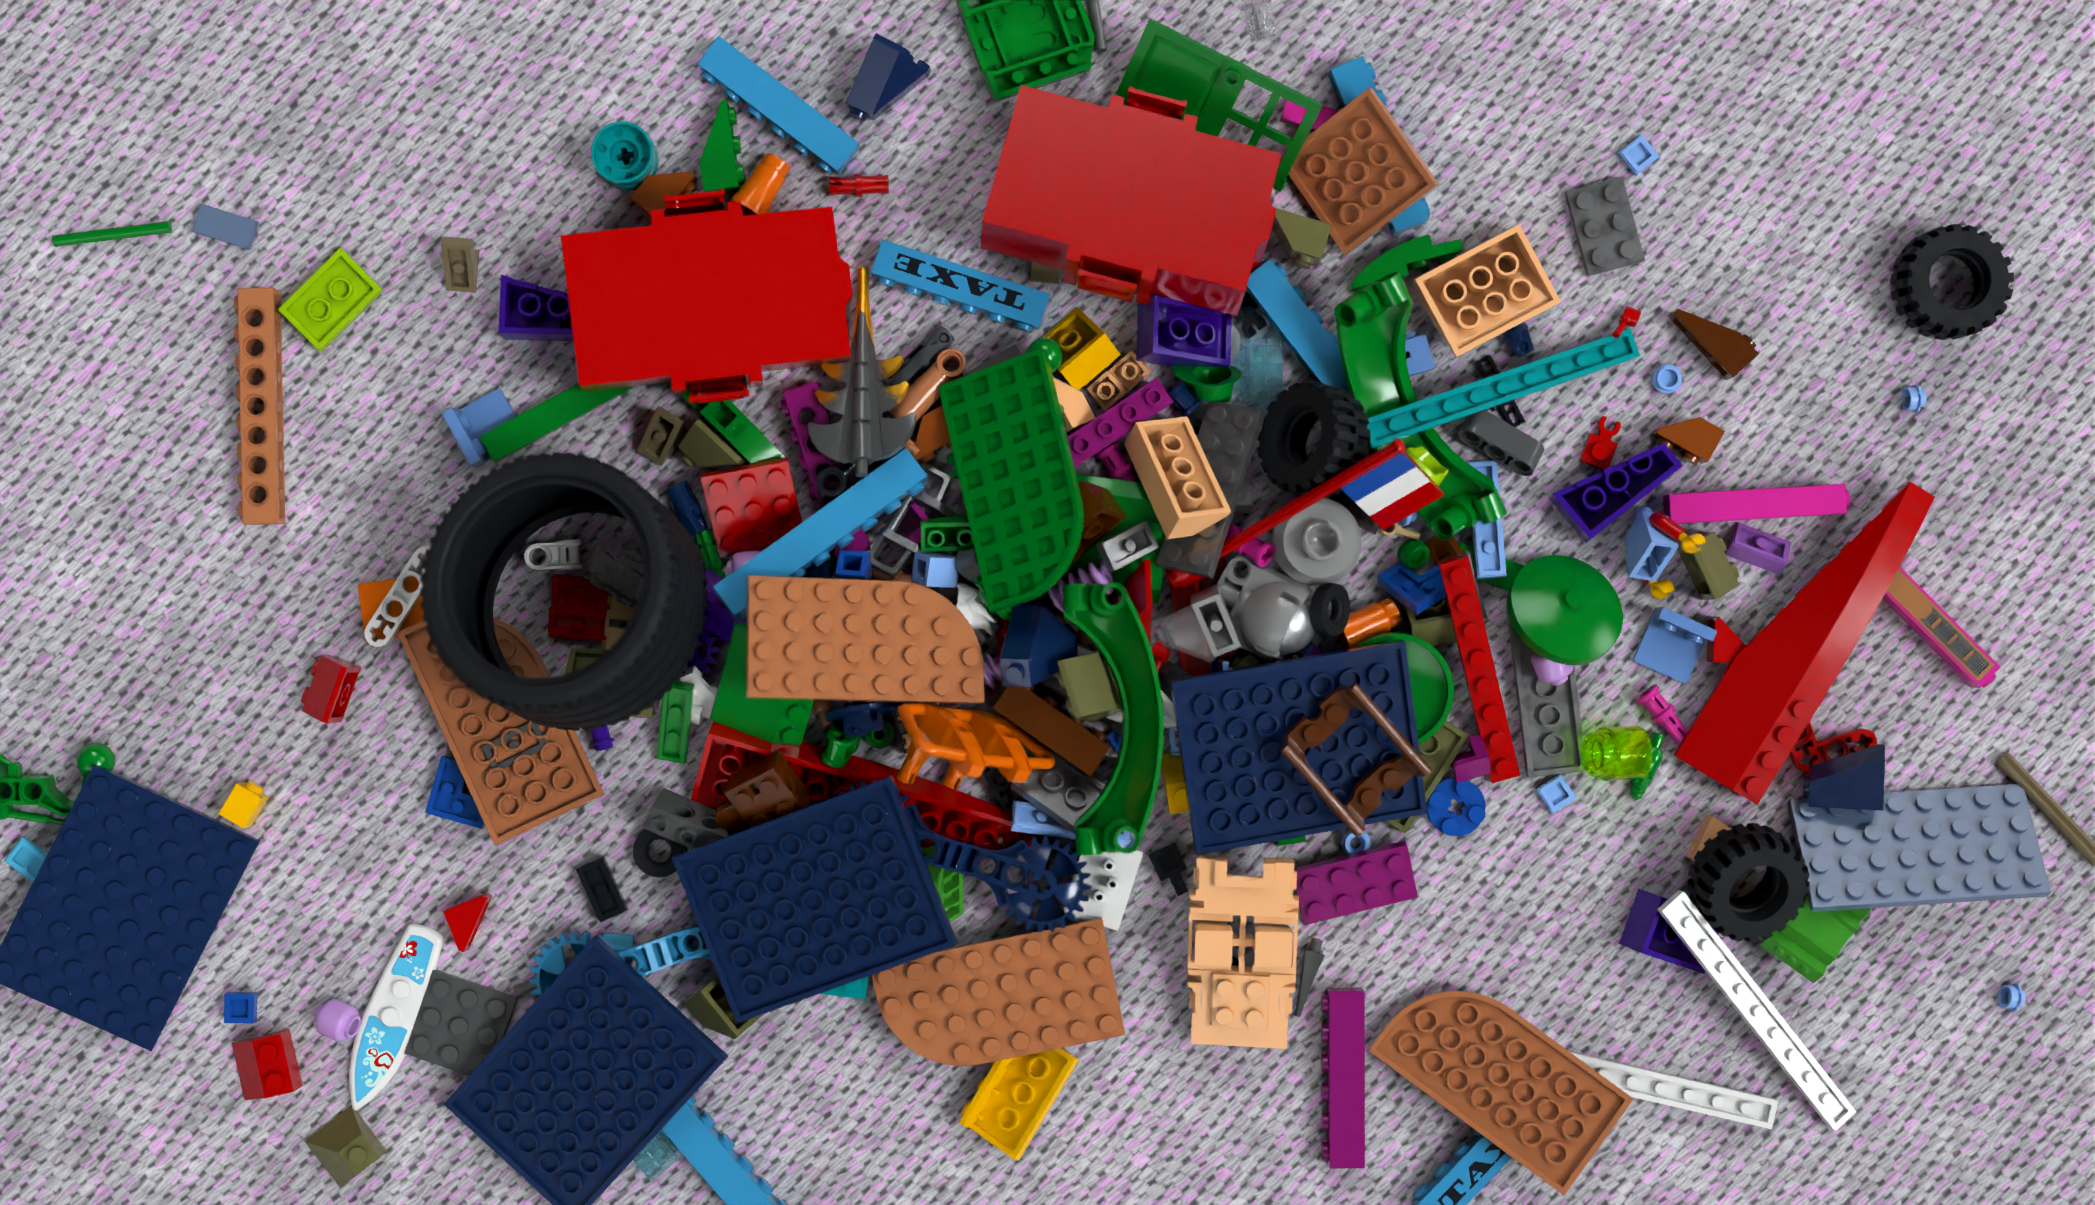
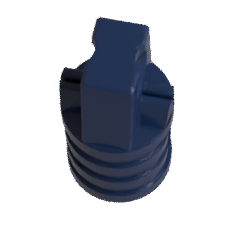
M1525 322L1515 326V330L1512 328L1502 333L1504 339L1518 357L1524 356L1535 349Z
M687 480L664 491L665 496H667L669 503L672 505L673 511L676 513V517L680 519L690 536L708 527L700 507L701 505L696 500L697 498L693 494V490L690 488Z

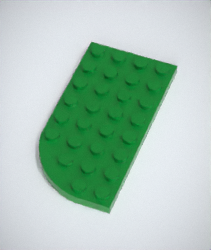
M1043 348L1033 350L938 386L989 611L994 613L1033 600L1048 591L1063 576L1077 552L1083 530V502L1047 350Z

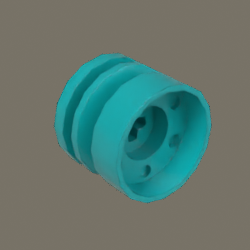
M627 121L613 122L604 126L595 135L591 146L592 161L599 174L612 187L623 191L637 190L649 175L656 174L659 166L658 152L649 135L638 125ZM626 152L634 156L630 158V164L628 165L620 161L624 158V153Z

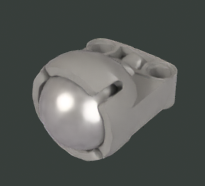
M1249 556L1235 557L1230 560L1217 586L1230 614L1241 648L1269 662L1283 661L1289 654L1303 649L1315 633L1310 621V603L1314 592L1306 585L1267 566L1259 567L1256 565L1255 560ZM1242 561L1247 564L1249 569L1246 577L1239 573L1238 567Z

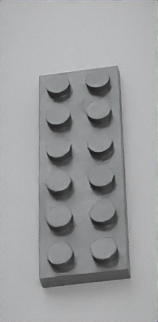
M1219 401L1208 402L1197 439L1231 513L1229 516L1193 536L1167 539L1165 536L1156 565L1160 568L1213 579L1266 415L1262 409Z
M1507 609L1526 776L1530 778L1587 771L1575 667L1572 673L1567 676L1568 680L1560 685H1551V683L1539 681L1530 659L1534 651L1516 633Z

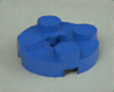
M1455 777L1440 781L1428 798L1426 805L1427 816L1432 825L1450 836H1463L1473 832L1478 828L1486 815V803L1481 790L1468 780L1456 783ZM1452 799L1464 804L1459 815L1448 810L1452 806Z

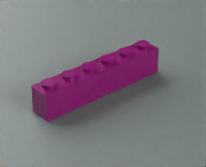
M1326 988V995H1321V1012L1326 1013V1024L1321 1025V1041L1326 1042V1054H1321V1070L1326 1072V1083H1321V1099L1326 1101V1112L1321 1113L1322 1130H1327V1142L1321 1143L1322 1160H1327V1165L1330 1169L1365 1168V991L1362 988Z

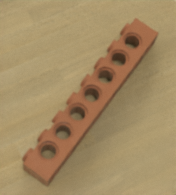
M238 288V296L234 298V310L238 314V325L235 326L234 335L236 342L239 343V355L235 357V367L240 377V384L236 386V398L240 402V413L237 414L236 425L238 431H241V443L237 445V456L241 460V472L238 473L237 481L239 489L242 490V501L238 505V514L245 525L286 524L281 312L278 310L281 307V291L275 288ZM261 312L263 320L260 325L254 327L252 317L255 313ZM261 341L263 343V351L260 355L255 356L253 354V346L256 342ZM261 370L264 374L263 382L255 385L253 376L257 371ZM262 399L265 407L263 412L257 415L254 412V405L258 400ZM259 429H263L265 439L262 443L257 444L254 439L255 433ZM263 458L266 463L265 470L262 473H257L255 463L258 459ZM263 487L266 491V498L263 502L259 503L256 500V492L259 488Z

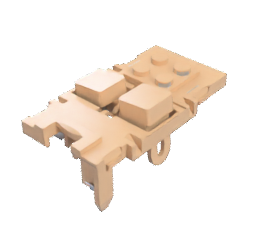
M1218 853L1197 855V865L1194 866L1193 885H1196V890H1190L1187 987L1193 988L1190 990L1189 1008H1192L1191 1044L1287 1049L1288 1014H1291L1292 995L1289 993H1295L1299 909V895H1293V890H1296L1297 871L1294 870V859L1264 857L1263 876L1227 875L1229 856H1218ZM1233 915L1240 916L1239 933H1233L1232 927L1228 925V922H1233ZM1247 916H1254V923L1257 924L1254 927V934L1246 933ZM1193 920H1195L1194 961H1192ZM1287 925H1294V940L1292 929L1290 926ZM1292 944H1293V965H1292ZM1233 946H1239V966H1231ZM1245 946L1253 947L1254 964H1252V967L1245 966Z

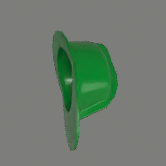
M1172 366L1173 374L1178 379L1191 383L1197 397L1204 401L1230 402L1233 384L1241 377L1240 370L1234 366Z

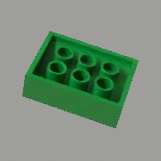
M734 623L710 720L770 743L801 745L814 700L746 698V624Z

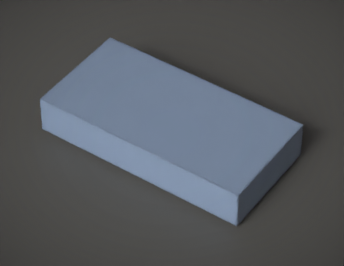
M200 204L192 232L251 250L259 222Z

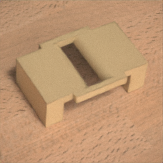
M608 596L607 605H610V609L606 610L603 636H606V640H602L601 649L609 650L626 630L624 628L608 627L609 619L631 622L639 600Z

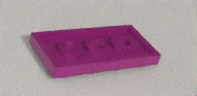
M1405 840L1294 867V870L1297 871L1296 894L1299 895V908L1304 925L1418 897L1408 846Z

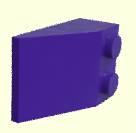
M1154 295L1150 297L1149 305L1138 304L1136 361L1171 366L1229 367L1231 360L1232 315Z
M1638 889L1619 944L1640 953L1705 974L1704 968L1657 910L1668 899Z

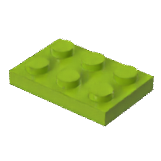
M340 247L278 310L320 352H323L385 290Z

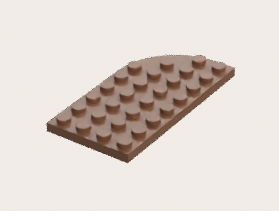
M773 576L747 577L746 698L984 703V663L978 639L966 617L941 594L918 584L901 581Z
M493 617L498 645L513 671L518 676L550 677L542 659L532 644L515 628ZM425 621L397 632L495 846L605 795L574 730H562L538 724L543 735L537 736L533 728L531 729V721L481 697L471 688H468L443 663L441 657L438 656L436 652L438 648L434 647L430 641V635L426 630L428 624ZM528 724V731L522 733L518 729ZM512 731H516L520 734L504 742V736ZM501 737V744H500V745L495 746V745L491 742V741H493V740H495V739ZM545 738L547 742L540 751L532 755H520L514 760L512 765L504 769L500 767L492 768L490 765L494 760L498 765L540 744L538 739ZM516 740L520 742L518 747L509 748L511 741ZM485 744L493 747L490 749L493 755L490 760L487 759L481 747Z
M1102 917L1066 924L1065 928L1056 926L1053 932L1046 928L1041 933L1037 930L947 948L872 975L878 1006L883 1018L896 1037L917 1054L946 1065H979L1125 1035Z
M1440 992L1409 1004L1393 1017L1368 1050L1562 1195L1567 1193L1633 1101L1631 1096L1512 1009L1495 999L1473 992Z

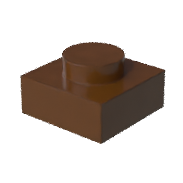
M1435 535L1424 542L1430 550L1429 556L1436 566L1438 565L1437 562L1454 558L1464 553L1454 537L1449 540H1442Z

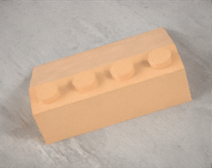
M1520 224L1421 275L1411 283L1424 311L1455 357L1561 303Z

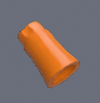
M766 153L743 186L730 199V202L741 201L742 212L747 215L769 213L779 190L785 182L784 178L791 167L778 156Z
M1387 598L1379 603L1374 602L1364 608L1351 612L1345 629L1338 635L1345 650L1354 648L1369 637L1389 632L1392 627L1402 623L1400 612L1391 598Z

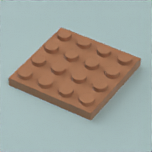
M1373 88L1366 89L1308 135L1288 173L1320 221L1332 225L1329 234L1344 255L1349 254L1439 185Z

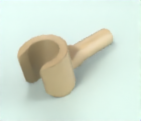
M1397 523L1392 525L1390 532L1378 530L1383 536L1397 534L1419 540L1421 534L1402 528Z

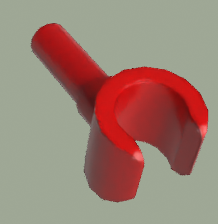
M1627 306L1623 315L1620 316L1619 324L1612 333V336L1619 338L1627 325L1635 327L1640 318L1641 311Z
M1156 642L1151 651L1153 658L1156 659L1155 665L1159 674L1162 664L1170 657V651L1160 642Z

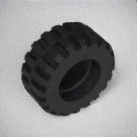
M1950 224L1946 227L1941 226L1915 238L1914 242L1904 247L1901 251L1903 256L1898 257L1893 265L1897 272L1891 274L1890 283L1896 284V290L1891 291L1892 300L1898 299L1900 306L1895 309L1899 316L1907 315L1909 319L1905 323L1911 329L1919 327V334L1926 337L1934 335V338L1938 340L1949 338L1953 340L1983 331V328L1989 327L1997 321L1996 316L2002 315L2005 312L2007 304L2004 301L2011 299L2013 289L2008 288L2009 283L2014 282V273L2008 272L2007 266L2012 264L2009 256L2003 257L2001 251L2004 250V247L2000 242L1993 244L1990 241L1992 239L1991 234L1986 231L1977 233V227L1971 225L1962 227L1960 224ZM1950 255L1960 259L1968 266L1972 273L1974 292L1970 302L1961 309L1954 310L1944 306L1932 293L1929 282L1930 271L1934 262L1942 256Z
M1314 381L1297 382L1287 387L1288 390L1284 389L1276 396L1277 400L1272 401L1267 407L1268 413L1264 418L1262 430L1258 436V441L1260 442V447L1257 448L1258 456L1263 460L1260 464L1264 473H1267L1268 479L1277 485L1278 488L1304 495L1362 461L1365 455L1368 456L1370 449L1367 447L1368 440H1371V431L1367 429V425L1370 423L1367 414L1363 413L1364 407L1360 401L1356 400L1355 396L1348 391ZM1320 419L1321 437L1315 453L1308 460L1306 454L1307 439L1312 427ZM1340 488L1324 498L1331 497L1333 494L1337 495L1343 490Z
M1748 823L1746 827L1743 824L1733 825L1729 831L1723 829L1717 832V837L1713 840L1709 838L1704 843V849L1697 851L1694 856L1696 862L1690 865L1688 875L1691 877L1687 881V888L1690 892L1689 897L1705 920L1722 936H1728L1731 940L1742 941L1743 938L1746 941H1757L1760 936L1766 939L1773 936L1772 932L1776 930L1781 932L1787 927L1785 924L1790 919L1794 921L1798 916L1797 910L1799 907L1803 908L1807 899L1804 894L1809 892L1810 882L1807 880L1809 879V870L1801 854L1773 828L1766 825L1760 826L1758 823ZM1767 866L1762 882L1754 891L1743 897L1729 898L1734 883L1743 873L1754 867Z

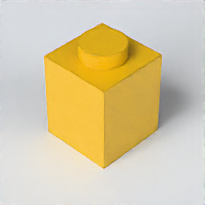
M248 780L247 783H236L218 814L243 829L252 827L269 796L262 793L264 788L253 781Z

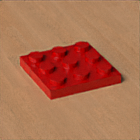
M788 457L701 473L700 478L720 558L733 556L737 552L765 550L803 522Z

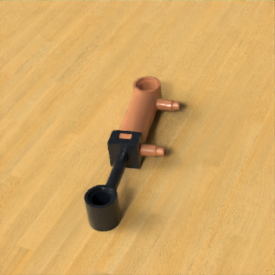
M950 348L942 351L937 360L909 387L906 396L900 404L890 411L882 413V416L892 419L914 413L917 421L940 398L938 386L964 377L966 366L964 355L957 349ZM947 362H954L959 368L954 372H949L943 368V365ZM911 439L903 447V449L907 448L912 456H916L920 451ZM845 463L840 469L829 467L822 470L817 477V491L821 499L830 503L844 493L847 489V478L856 470V465ZM833 479L838 481L840 486L834 491H829L823 486L824 483Z

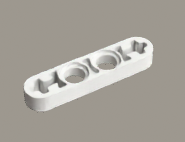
M429 546L420 547L414 552L366 626L365 639L370 645L375 647L388 645L394 639L421 597L420 588H422L423 584L420 581L421 574L411 569L413 566L416 569L421 567L424 560L420 557L426 553L427 549H430ZM408 576L416 577L419 582L418 589L413 593L407 592L404 588V580ZM396 600L402 604L403 612L399 617H392L389 614L388 605L391 601ZM382 615L387 621L394 622L395 625L393 627L391 624L386 625L383 630V634L386 635L385 639L381 638L376 641L374 639L376 634L373 632V629L381 628L385 623L384 620H380Z

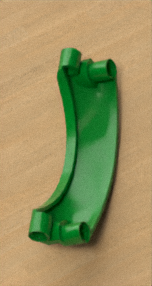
M1399 271L1386 275L1364 289L1355 292L1337 304L1334 309L1341 361L1348 388L1356 400H1359L1363 405V413H1366L1368 418L1418 401L1409 377L1405 349L1406 329L1413 301ZM1434 428L1400 439L1405 444L1406 449L1423 446L1442 466L1448 468L1449 472L1439 486L1444 496L1416 511L1439 539L1449 540L1462 529L1473 527L1480 520L1483 524H1487L1507 514L1491 478L1459 457L1442 440ZM1392 442L1373 449L1375 452H1377L1382 448L1386 447L1387 445L1391 444Z
M1089 583L1062 585L1064 618L1081 630L1105 659L1117 686L1122 711V736L1114 769L1100 795L1075 821L1076 855L1103 854V852L1128 854L1134 852L1140 845L1154 803L1161 769L1164 714L1158 673L1147 635L1124 586L1119 583L1089 585ZM1109 588L1114 589L1118 594V600L1114 605H1110L1105 599V593ZM1123 831H1127L1130 834V842L1126 847H1120L1118 844V836Z

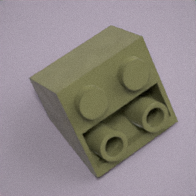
M1097 652L1057 662L1060 669L1057 671V677L1060 685L1066 688L1069 697L1066 699V705L1071 716L1074 715L1075 719L1093 722L1121 712L1120 698L1113 675L1101 653Z

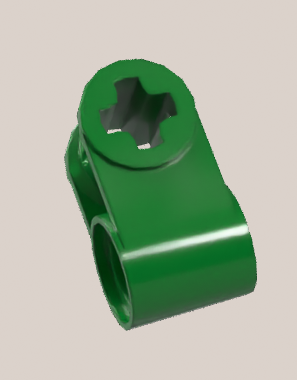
M834 722L828 731V744L822 751L821 761L830 767H844L852 754L856 752L862 736H846L843 723Z

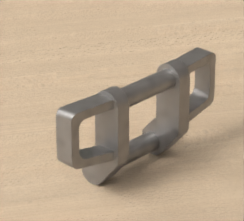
M927 463L920 465L924 472L943 481L937 498L935 499L922 491L914 497H911L909 494L900 501L902 505L893 512L886 526L881 527L879 530L878 538L869 552L871 566L890 577L897 576L911 556L914 558L915 552H921V547L918 544L895 533L909 510L910 504L915 501L917 504L934 512L940 518L957 515L942 503L950 485L949 475ZM883 541L905 552L894 567L890 568L874 559Z

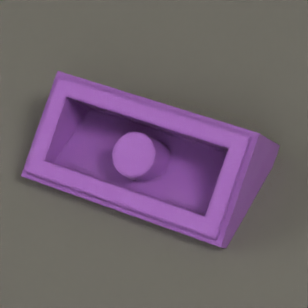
M1736 522L1725 555L1779 575L1787 566L1791 542Z

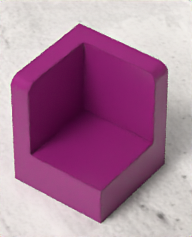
M914 501L910 504V508L900 523L899 529L908 540L920 545L921 521L930 519Z
M1480 734L1468 737L1470 751L1457 754L1450 765L1456 783L1491 774L1489 755Z

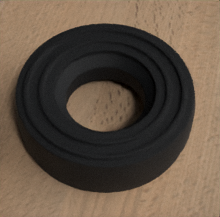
M1323 583L1317 587L1312 596L1310 621L1317 634L1330 637L1338 636L1345 629L1349 619V596L1342 585ZM1331 601V615L1329 617L1328 610Z
M646 829L637 836L633 845V857L639 869L649 876L659 878L675 873L677 870L672 857L687 851L686 846ZM661 839L670 845L671 855L666 861L656 862L650 857L648 850L654 840Z

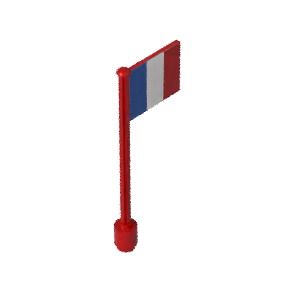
M1394 438V442L1225 540L1220 558L1340 488L1383 530L1441 498L1444 494L1438 485L1405 452L1406 447L1403 441ZM1166 569L1167 577L1176 589L1181 587L1187 588L1204 578Z

